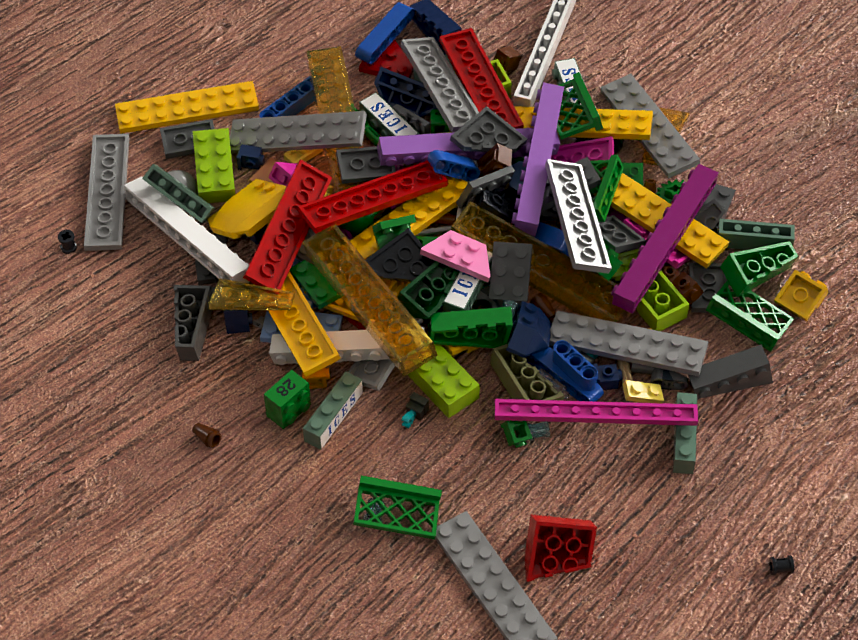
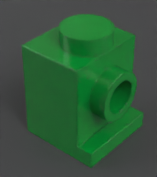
M505 421L500 424L509 446L515 445V448H520L527 445L526 441L532 439L527 421Z

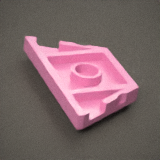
M450 230L426 244L420 250V254L487 283L490 279L486 244Z

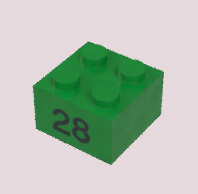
M293 370L289 371L264 393L266 416L282 429L293 424L301 413H305L310 408L309 383Z

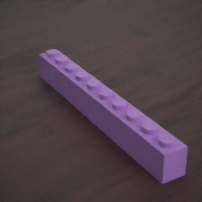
M543 82L542 89L537 91L536 99L539 102H535L533 113L537 114L536 116L533 115L531 126H534V129H530L528 136L531 143L527 142L525 151L529 155L524 157L523 167H526V170L521 172L520 181H523V184H519L517 195H520V198H516L514 209H517V213L513 212L511 222L515 224L513 232L536 236L548 176L545 163L547 159L551 160L564 86Z
M534 128L516 129L518 132H520L523 136L527 138V142L531 143V140L528 139L530 129ZM557 129L553 144L552 155L557 154L560 146V140L557 133ZM455 132L379 137L377 145L380 166L422 163L428 160L429 153L434 150L468 157L472 160H479L487 152L461 150L450 141L451 135ZM527 142L517 152L512 153V158L529 155L525 153Z

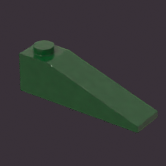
M436 261L399 292L394 305L407 317L429 319L440 309L459 270Z

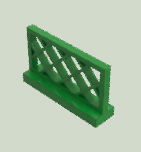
M579 72L573 74L574 79L559 84V86H564V90L573 86L570 92L563 91V96L567 97L561 102L559 116L563 115L566 117L564 120H558L556 128L561 140L594 127L596 131L603 129L600 116ZM571 98L577 99L575 103L569 102ZM566 106L572 107L569 112L563 111ZM576 109L583 110L581 114L574 113ZM571 117L576 118L574 123L568 122ZM581 120L589 121V123L584 125L579 124ZM565 126L571 127L570 130L562 132Z
M611 155L610 160L590 161L600 179L602 178L601 185L589 190L590 195L597 192V196L592 198L598 222H605L624 169L618 155ZM607 166L602 172L599 171L602 167Z
M727 280L717 294L712 297L706 311L757 344H762V347L771 352L795 318L751 290L739 296L741 302H734L732 297L737 296L734 292H730L728 287L730 284ZM745 297L751 298L753 302H746ZM737 307H743L745 312H743ZM749 307H756L757 313H750ZM761 307H765L770 313H763ZM765 318H772L774 323H767ZM777 318H782L787 323H779ZM770 328H776L777 333Z
M361 476L357 489L353 525L435 540L442 490ZM362 493L371 495L374 500L366 504L361 498ZM390 498L394 504L387 508L381 500ZM408 501L413 504L414 508L407 512L401 504ZM376 503L383 510L377 515L370 509ZM425 505L434 506V512L427 515L421 507ZM396 507L403 513L397 519L390 512ZM366 510L372 518L368 521L360 520L359 514ZM418 510L423 519L416 523L410 514ZM386 514L392 522L382 524L378 518ZM407 518L412 526L405 528L399 522ZM427 521L432 530L431 532L423 531L419 525Z

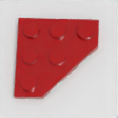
M395 39L373 64L361 61L359 65V72L375 76L378 75L380 67L411 78L413 74L411 62Z

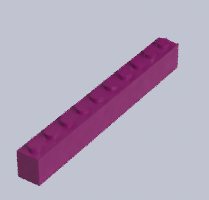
M698 164L695 170L692 169L690 171L688 181H684L680 187V193L674 195L671 207L667 206L663 219H659L655 225V231L649 233L646 245L640 247L637 254L638 257L632 259L628 272L625 271L622 274L619 286H614L611 293L613 305L633 314L717 183L719 172L701 164Z

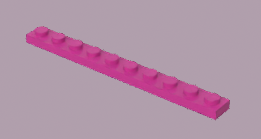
M495 399V420L697 426L698 407L697 404Z

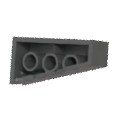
M174 285L175 347L180 360L199 361L214 307V295L211 286Z
M762 344L703 364L699 377L688 374L693 392L697 394V399L773 383L770 363Z

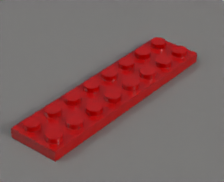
M469 28L439 36V41L451 65L477 110L480 112L487 106L513 128H524L522 120L473 29Z
M299 160L243 276L244 279L275 296L279 294L310 227L298 212V206L323 198L332 180L331 176L305 161Z
M427 160L298 206V212L316 234L448 186V179L444 175L436 173Z

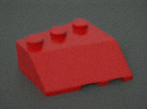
M530 515L524 554L526 582L534 581V579L540 577H551L553 574L562 572L569 573L590 568L597 526L591 520Z

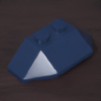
M380 67L374 84L379 96L391 107L399 104L421 118L430 114L432 109H438L423 83Z
M524 301L517 305L506 351L525 358L530 354L541 352L549 347L552 323L540 308Z

